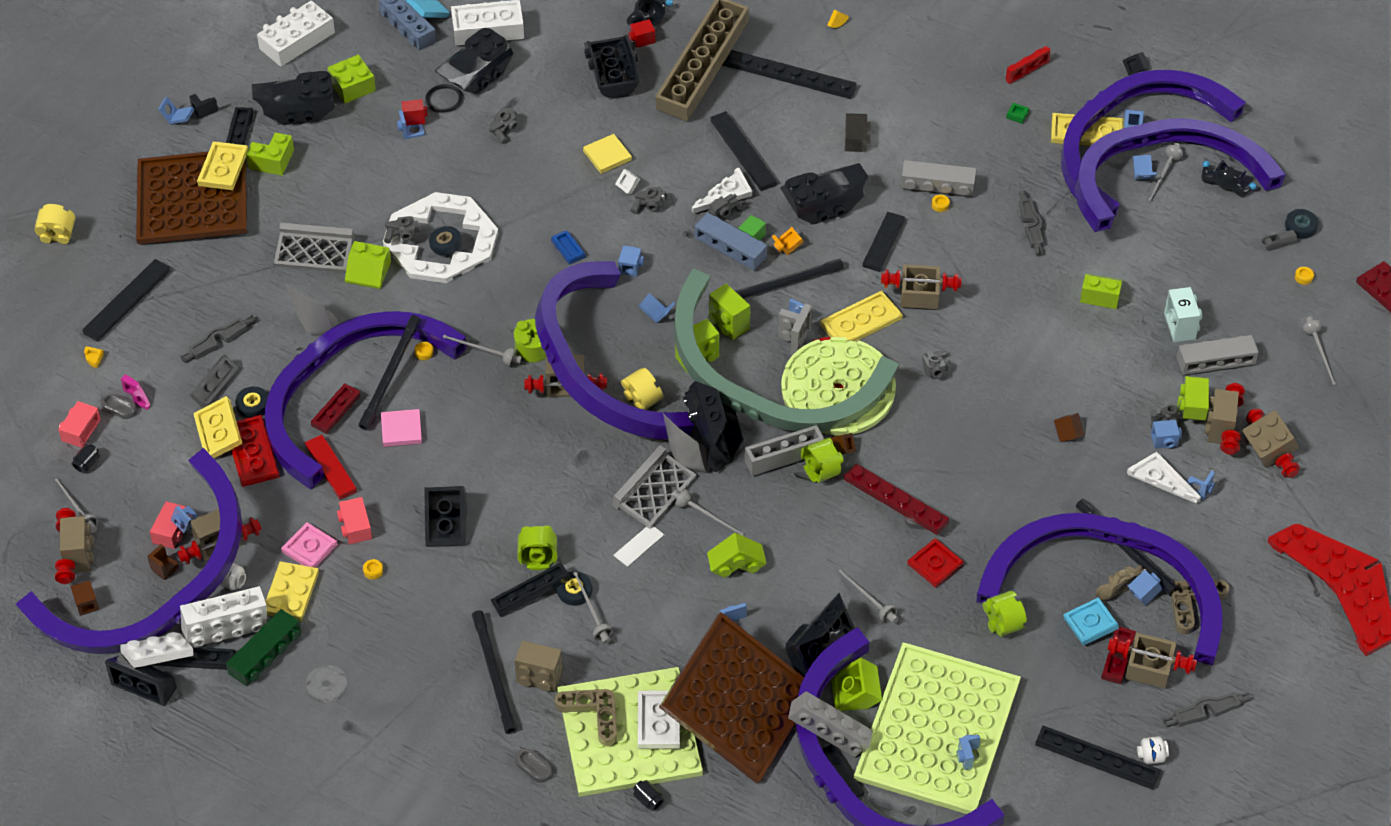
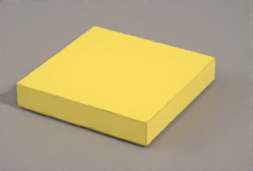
M615 134L583 147V152L600 174L632 161V156Z

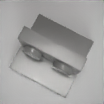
M804 304L800 314L781 309L779 313L778 338L791 342V355L802 348L811 329L812 305Z

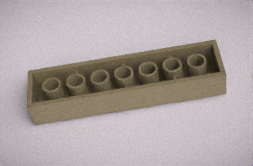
M730 0L714 1L655 96L656 110L685 121L690 119L749 22V7Z

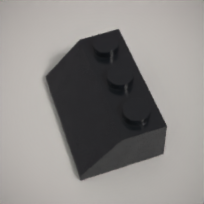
M123 655L107 659L105 662L111 685L164 707L177 689L175 677L171 673L157 670L152 665L134 668Z

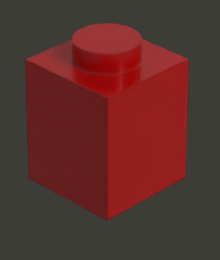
M650 19L630 24L628 37L630 41H633L636 48L656 43L655 29Z
M422 99L401 101L406 126L425 124V117L428 116L427 106H423Z

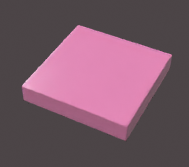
M419 409L381 412L383 447L422 444Z
M306 522L281 550L282 553L301 565L316 568L338 543L337 540Z

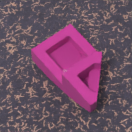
M125 374L121 378L123 391L132 395L136 405L148 410L150 403L140 384Z

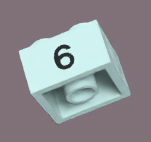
M1191 287L1169 290L1164 315L1173 342L1196 340L1197 332L1200 330L1199 321L1202 320V311L1200 308L1198 309L1196 295L1193 294Z

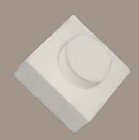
M624 169L615 185L627 194H632L640 179L629 170Z

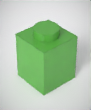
M752 215L738 228L757 240H761L766 235V223Z

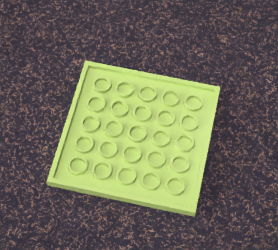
M679 667L557 687L558 693L562 691L609 689L615 696L617 740L610 746H604L598 740L597 711L562 712L579 797L633 788L641 780H648L651 784L703 776L695 736L681 724L680 748L638 749V691H669L680 674ZM587 697L579 700L581 704H588L591 701ZM604 697V707H608V699ZM566 699L562 700V704H566ZM603 714L601 719L609 721L612 719V716L610 714ZM605 728V738H609V728Z

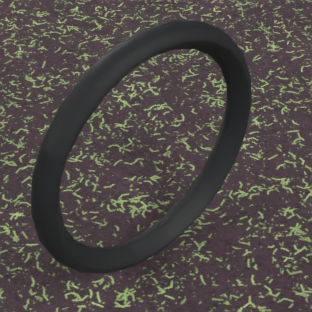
M440 84L432 87L426 93L425 102L434 111L449 112L461 104L462 94L458 88L452 85ZM450 88L457 92L459 99L454 106L447 109H439L430 104L429 96L436 89Z

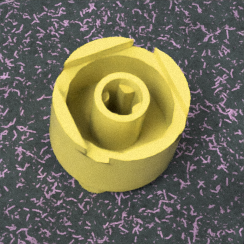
M46 204L42 209H39L34 228L35 233L40 237V241L44 243L58 241L61 244H68L75 223V214L71 210L68 212L63 210L61 205Z
M646 368L638 369L621 381L623 388L626 390L623 392L624 396L629 402L632 400L636 408L647 410L663 399L660 386L656 387L654 383L656 382L655 378Z

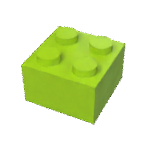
M359 54L327 67L328 72L332 75L333 88L344 104L376 91L374 75Z
M727 283L709 294L708 318L712 324H716L721 329L724 335L734 340L750 330V305Z
M708 319L693 325L694 337L701 354L707 362H713L719 358V332ZM675 343V358L684 370L688 372L680 359Z

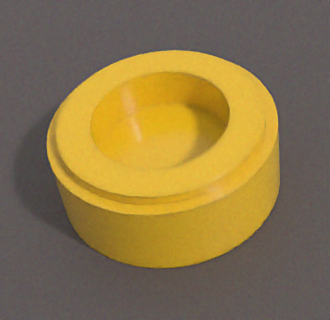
M936 195L932 198L931 207L933 210L945 212L949 209L950 200L947 196Z
M1299 267L1295 272L1294 278L1299 284L1307 285L1313 281L1314 272L1308 267Z
M420 342L414 348L415 356L419 360H428L434 354L433 346L429 342Z
M376 559L366 561L363 565L364 576L371 580L380 578L383 574L382 563Z

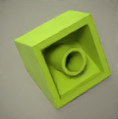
M354 241L348 255L345 283L381 289L391 264L390 248Z
M1086 273L1080 303L1117 309L1123 279Z
M859 658L845 666L831 679L835 708L839 711L865 710L882 701L877 665L863 658Z

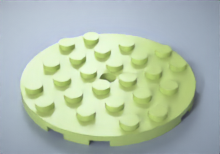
M831 337L830 340L810 342L796 351L785 366L781 382L784 403L787 407L798 409H818L838 404L856 394L866 384L883 355L862 341L846 340V337ZM893 378L884 396L868 413L842 427L820 432L836 436L849 433L857 434L878 424L888 414L894 402L896 391L895 379ZM837 383H838V384H842V385H843V389H842V388H835V389H834V384H837Z

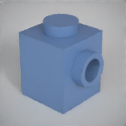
M1124 109L1123 127L1127 128L1143 124L1144 111Z
M623 245L618 261V270L620 274L637 277L639 267H642L644 263V256H641V248Z
M1176 420L1153 422L1151 437L1154 448L1178 446V441L1182 438V431L1177 426Z
M1146 570L1128 585L1131 593L1145 606L1162 590L1159 584L1161 580L1153 572L1149 574Z

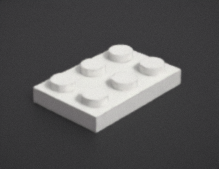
M175 632L168 633L162 637L152 636L147 638V640H133L127 642V644L120 645L121 653L134 668L193 656L191 645L180 633Z
M638 691V749L680 748V724L659 708L668 691Z

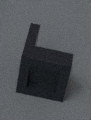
M1144 52L1122 60L1129 76L1150 68Z
M196 94L189 96L191 107L194 108V113L199 119L218 111L215 97L201 101Z

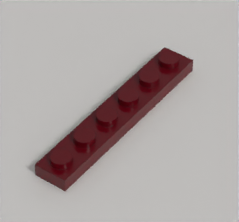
M855 464L844 475L846 482L936 535L949 524V518L858 464Z

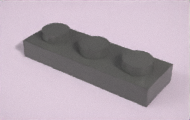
M227 355L221 356L191 392L190 396L202 408H205L236 372L238 367Z

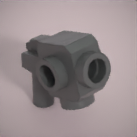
M505 107L501 108L494 116V120L489 128V132H493L502 144L508 140L503 132L505 130L513 131L518 125L516 119L517 112L511 107L508 109Z
M650 187L646 191L637 192L635 194L636 200L630 211L633 214H637L641 205H646L650 211H656L663 206L664 202H667L666 191H663L661 187Z
M729 194L725 198L721 196L715 199L710 204L708 213L717 216L721 220H726L733 208L740 211L743 205L736 199V194Z
M406 216L398 217L397 220L386 223L387 232L384 242L391 243L393 235L396 234L400 235V238L403 240H410L416 235L415 232L419 231L418 220L414 221V217Z
M945 350L934 353L927 351L926 354H923V369L926 376L940 378L945 374V371H948V360H943L947 356Z
M1172 404L1162 408L1160 413H1157L1156 410L1150 411L1151 428L1155 421L1176 420L1178 425L1180 420L1184 419L1183 410H1179L1176 405Z

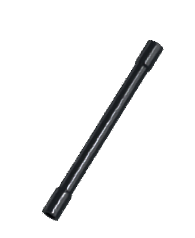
M839 258L826 262L823 265L734 291L742 298H746L818 275L841 270L844 268L843 262Z
M411 315L382 379L362 415L358 426L363 430H369L382 398L412 336L421 322V319L416 315Z
M1080 499L1077 502L1076 508L1081 513L1099 515L1085 499ZM1117 544L1134 562L1141 565L1143 569H1146L1149 574L1153 572L1161 580L1159 584L1162 590L1169 596H1172L1171 591L1173 589L1175 591L1178 590V587L1171 580L1158 571L1135 548Z
M478 610L472 613L473 622L478 632L500 709L504 731L506 734H513L517 731V727L509 707L490 641L484 612Z

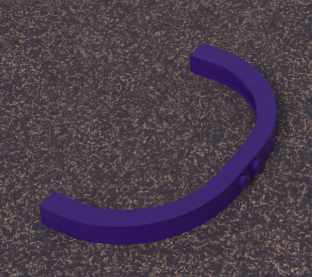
M1151 70L1124 77L1104 91H1100L1094 99L1088 100L1071 120L1061 151V167L1065 182L1076 199L1075 183L1081 164L1079 141L1094 123L1125 100L1148 93L1183 95L1206 104L1230 122L1243 113L1246 102L1221 84L1189 72ZM1097 186L1103 200L1112 213L1117 216L1120 204Z
M1164 119L1113 131L1093 143L1082 158L1076 177L1075 195L1081 213L1094 232L1111 229L1115 215L1099 193L1095 180L1096 170L1103 162L1118 153L1173 141L1202 144L1230 155L1255 176L1265 191L1281 188L1285 173L1262 147L1232 129L1201 120Z
M615 261L579 263L557 273L548 282L538 302L535 325L541 347L544 349L548 362L551 364L555 375L564 389L589 413L622 431L647 438L668 439L664 413L669 420L689 436L694 428V424L689 420L688 412H654L639 409L611 397L598 388L577 365L559 327L556 316L557 302L565 295L580 289L615 288L621 275Z
M400 311L370 313L349 319L331 328L313 343H310L302 353L296 355L279 374L271 387L266 402L265 422L270 445L276 459L292 477L310 490L324 479L323 467L299 450L287 435L284 428V415L288 402L296 389L343 348L373 337L402 336L411 315H416L421 319L412 338L429 342L454 360L467 349V345L447 338L444 339L443 335L465 342L466 337L434 318Z
M204 448L188 461L215 494L220 512V530L215 549L201 572L150 616L132 625L113 630H87L70 625L52 614L36 595L30 591L16 605L42 634L64 647L80 652L95 654L121 652L120 645L127 644L129 641H142L152 636H162L176 624L181 623V605L206 600L226 577L236 558L241 539L242 518L234 487L221 466Z
M1065 513L1052 515L1031 522L1010 535L997 548L985 568L976 600L977 603L981 604L986 602L988 598L1000 594L1008 572L1025 553L1050 540L1076 536L1090 537L1148 552L1175 568L1192 589L1198 603L1201 619L1200 634L1193 659L1212 666L1214 664L1222 631V607L1214 581L1207 569L1190 550L1171 537L1156 530L1140 526L1134 522L1120 521L1115 517L1109 518L1095 514Z
M858 627L833 642L817 657L804 677L798 697L807 691L820 698L826 685L841 669L869 652V641ZM796 723L800 750L814 776V782L819 788L822 787L828 801L831 804H835L854 826H917L887 819L862 803L827 759L819 745L816 734ZM993 799L959 819L930 826H1001L1004 824L1005 815Z

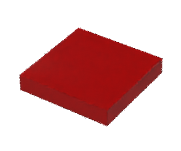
M935 538L913 555L907 564L937 588L964 565V561Z

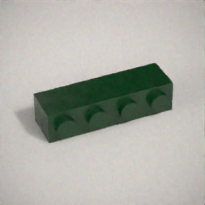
M280 609L226 663L228 674L246 687L251 682H254L259 677V674L265 668H268L279 654H282L293 640L300 636L301 627L299 620L283 609Z

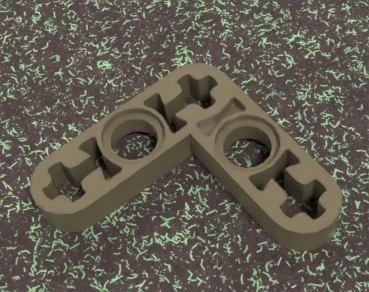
M1213 580L1216 588L1222 590V592H1219L1217 589L1220 600L1225 599L1229 592L1228 583L1223 580ZM1175 581L1174 584L1183 592L1179 593L1178 590L1175 591L1174 589L1171 591L1175 627L1179 633L1186 635L1190 634L1194 629L1195 620L1192 601L1197 600L1192 589H1190L1189 593L1188 588L1190 586L1186 581ZM1183 604L1188 609L1186 611H1181L1177 608V606ZM1184 617H1186L1185 621L1188 627H1185L1184 624H1182Z
M611 690L562 691L555 696V707L560 712L597 711L599 742L604 746H610L616 742L615 696ZM583 697L591 700L588 704H581L579 702ZM604 697L608 699V707H604ZM563 699H566V704H562ZM603 714H610L612 719L604 721L601 719V716ZM605 728H609V738H605Z

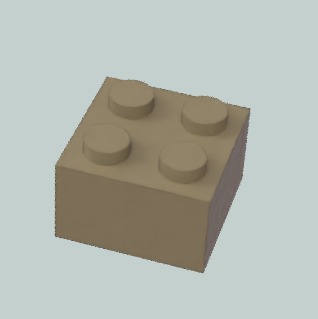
M522 641L515 658L516 683L526 687L540 688L543 691L556 692L563 673L562 650Z

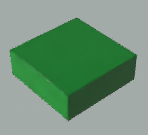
M1012 103L1007 112L1006 119L1023 124L1029 113V108Z

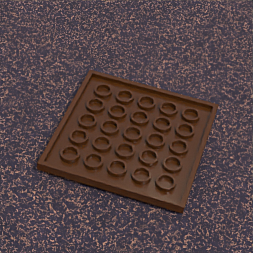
M208 152L138 159L137 244L247 233L246 158L233 190L198 186L197 180Z
M720 612L659 705V708L748 778L758 783L795 724L788 716L791 702L798 697L804 677Z

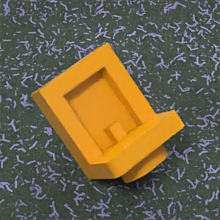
M793 227L788 229L779 238L775 235L772 236L775 240L773 245L779 252L783 250L787 256L804 242Z

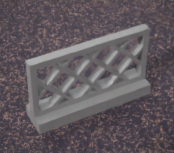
M280 223V235L274 266L346 273L348 255L355 241L353 229ZM292 239L294 243L285 247L283 240ZM305 240L310 241L312 244L305 249L300 245ZM322 242H328L330 246L321 250L318 245ZM340 244H347V248L342 252L336 248ZM298 246L301 251L293 256L290 250ZM316 248L319 253L311 257L307 252ZM334 249L337 255L329 259L326 253ZM285 253L291 257L287 261H279L280 256ZM305 254L309 260L299 263L297 259ZM322 256L327 260L322 265L315 262V260ZM341 258L344 264L343 266H335L333 262Z
M661 445L614 495L612 506L615 509L621 508L649 529L676 500L671 496L672 493L667 494L666 486H676V490L681 493L696 478L694 472L665 453L666 449ZM666 460L672 465L673 469L663 470V462ZM684 473L689 478L684 481H678L677 474ZM664 474H674L675 481L665 482ZM652 475H660L661 482L651 483L650 477ZM652 487H662L663 494L653 495ZM649 488L650 495H639V489ZM651 499L652 507H641L640 500ZM654 499H664L665 505L655 507ZM637 500L638 508H630L626 504L628 501ZM642 512H653L654 517L649 521L643 517Z

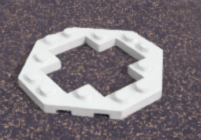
M435 192L391 214L389 222L397 220L398 217L412 216L414 221L418 220L419 223L428 224L432 210L465 215L463 229L479 231L473 252L455 251L450 265L416 260L419 246L403 244L404 240L400 238V235H393L391 243H385L383 239V246L390 248L393 258L406 270V274L412 279L448 283L453 280V277L459 274L464 275L475 269L476 265L491 261L498 237V228L471 197Z

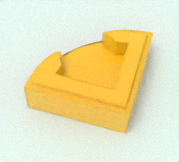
M834 10L827 26L832 28L840 27L847 21L849 16Z
M87 346L84 349L87 363L97 368L104 356V351Z

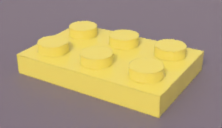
M213 141L198 177V186L233 190L245 161L248 146Z
M227 396L193 413L202 447L213 458L242 444L232 404Z
M279 562L265 601L267 615L274 616L280 609H283L302 622L319 574L318 568Z

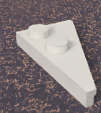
M736 168L732 176L724 178L720 184L713 187L703 200L699 199L692 206V212L696 213L710 209V204L721 196L725 198L729 194H736L737 200L751 197L752 190L740 168Z
M1157 452L1127 470L1129 476L1193 503L1200 502L1201 496Z

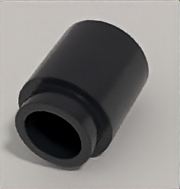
M85 444L74 456L71 463L72 466L80 473L88 471L100 457L98 448L92 444Z
M648 780L639 781L633 788V796L647 809L655 811L664 802L662 793Z

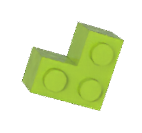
M275 132L269 145L252 142L246 153L248 169L282 176L294 152L292 136Z
M1186 376L1184 384H1180L1181 396L1178 395L1177 407H1179V410H1183V418L1206 420L1209 409V378Z
M733 533L707 552L711 572L724 578L738 568L753 574L767 564L762 544L738 533Z

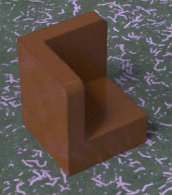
M1079 413L1054 420L1060 442L1076 439L1084 435Z
M852 433L831 437L836 451L842 455L857 452Z
M162 544L147 556L150 569L164 580L179 568L178 563L167 555L165 546Z
M90 581L70 586L80 616L99 610Z

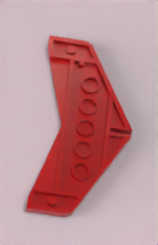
M1293 524L1268 537L1267 542L1273 549L1280 554H1287L1321 578L1337 595L1357 637L1358 647L1365 656L1391 644V608L1382 564H1377L1379 559L1301 524Z

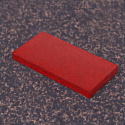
M262 415L236 421L242 444L231 449L241 486L245 487L280 478Z

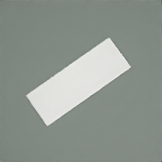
M654 526L650 529L645 527L613 556L628 567L664 534Z

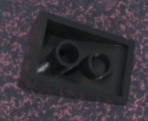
M464 486L424 487L425 546L465 545L466 488Z

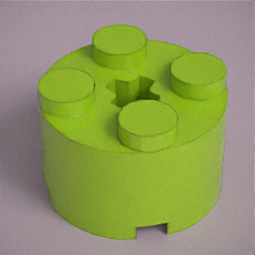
M535 319L519 321L514 330L516 354L522 356L524 361L527 362L544 360L546 353L541 347Z
M831 438L820 440L801 449V460L805 459L806 465L803 466L804 470L813 482L818 481L817 483H820L841 473V463L844 462L843 456L840 452L836 451Z
M525 526L521 529L517 538V559L521 565L522 563L527 565V569L545 570L553 562L554 564L556 563L557 536L551 526Z
M1012 590L988 598L986 602L982 603L983 609L989 618V630L992 633L996 632L1001 637L1026 627L1023 625V623L1027 622L1023 604L1021 601H1016L1014 597L1017 594Z

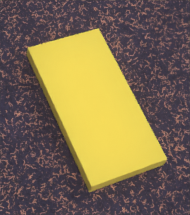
M1052 113L1051 143L1063 144L1067 128L1075 114ZM1102 117L1084 133L1079 141V145L1091 146L1106 134L1123 129V118Z
M880 291L820 320V326L829 337H846V340L856 342L901 320L903 314L884 292Z

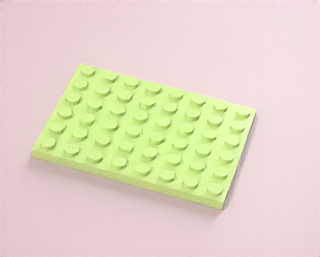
M903 642L871 728L873 732L870 747L862 752L854 778L862 783L964 814L974 811L978 808L1021 677ZM965 735H979V748L972 750L974 756L973 768L964 770L962 762L959 763L957 759L959 738Z

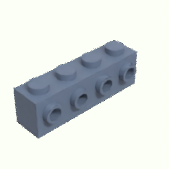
M379 0L380 14L383 17L385 16L390 24L395 26L400 34L409 40L412 46L414 45L418 50H421L436 42L435 29L405 0Z
M707 213L695 225L696 239L752 270H755L767 258V245L764 242L722 221L717 216Z

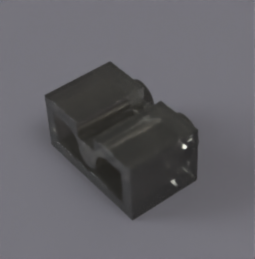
M846 113L845 151L866 152V145H870V134H867V132H870L871 121H867V114Z

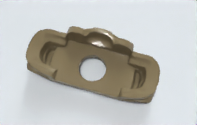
M1141 565L1136 569L1125 567V569L1116 572L1115 575H1110L1109 583L1098 587L1096 596L1101 601H1105L1128 591V585L1146 569H1143Z

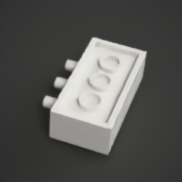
M520 0L461 5V7L451 6L455 46L465 45V41L482 28H490L506 40L524 39Z
M309 1L298 9L292 7L290 14L284 18L279 15L276 18L277 22L271 26L265 24L263 31L257 34L259 49L282 67L334 34V22L329 14L313 1Z
M260 586L180 606L182 632L185 640L191 647H200L204 644L220 642L225 639L258 632L267 623V606Z

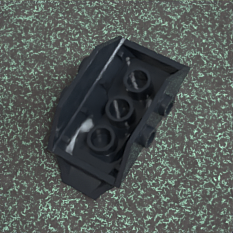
M482 28L465 41V46L436 68L435 72L463 91L478 94L503 75L514 53L504 37L490 28Z
M628 34L617 38L593 42L586 41L584 43L585 58L589 59V70H593L600 93L605 97L632 93L640 81L636 64L638 62L637 52H633L634 44L633 41L629 40Z
M327 71L305 72L299 74L296 79L252 84L253 100L263 108V114L282 125L319 122L335 108L332 75Z
M857 163L820 174L808 172L792 177L780 189L797 217L815 225L847 214L864 197L863 187L868 175L861 164Z
M695 381L690 385L688 391L685 392L683 400L689 408L687 413L691 423L696 424L698 432L705 442L707 465L714 472H718L724 464H731L744 441L736 411L721 402L718 389Z
M840 592L810 624H802L786 643L785 648L794 670L803 677H805L817 657L829 645L855 629Z

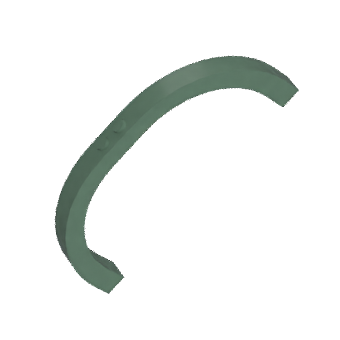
M692 269L679 294L675 312L674 337L678 354L694 381L718 389L721 402L730 406L734 411L742 412L753 420H759L785 430L799 431L817 425L820 431H826L842 427L868 413L886 393L897 372L899 363L884 356H881L871 377L856 394L838 404L818 409H798L783 406L728 381L718 374L705 360L694 337L693 315L709 285L710 275L697 269Z

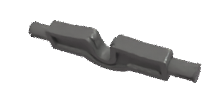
M1020 191L1021 200L1019 201L1022 222L1033 223L1025 226V234L1029 240L1030 247L1035 249L1036 256L1039 257V254L1040 256L1044 254L1042 250L1044 240L1041 233L1042 219L1035 212L1033 201L1028 199L1027 192L1024 191L1023 193V191Z
M250 315L244 320L238 318L226 326L212 329L205 335L204 339L189 347L190 351L180 356L181 360L185 363L193 357L199 359L217 350L219 347L216 341L217 338H221L227 343L231 342L237 336L246 332L248 325L256 322L254 316Z
M1233 692L1217 698L1203 697L1195 701L1192 706L1176 710L1174 716L1164 718L1163 723L1165 727L1174 724L1182 727L1191 723L1202 722L1206 719L1204 708H1208L1217 717L1239 708L1240 703L1250 701L1251 697L1249 692L1236 695Z

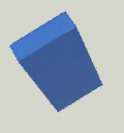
M567 230L551 237L552 243L569 265L585 258L584 251Z

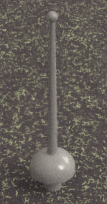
M1179 143L1166 147L1165 154L1169 159L1151 197L1148 199L1149 202L1152 201V197L1171 161L1182 157L1183 151L1180 149L1181 145Z
M1311 316L1307 317L1303 331L1307 335L1314 336L1332 380V385H1336L1317 335L1322 327L1321 322L1313 320Z
M443 335L444 339L447 338L502 356L504 364L509 367L511 361L520 363L522 357L514 354L515 348H508L503 353Z
M56 478L55 482L59 484L80 516H85L86 523L90 524L91 533L96 532L99 522L98 518L93 514L85 515L59 482V479Z
M684 489L681 493L677 490L673 491L671 496L677 499L675 506L683 508L690 505L744 536L743 532L738 531L690 501L691 494L687 489Z
M842 569L839 570V573L846 577L880 609L879 619L882 623L890 621L895 624L899 618L896 616L897 608L895 606L886 605L883 607L849 578Z
M574 572V576H576L597 624L593 631V637L595 640H602L603 644H607L611 641L609 636L612 634L613 629L608 624H601L582 586L578 573Z

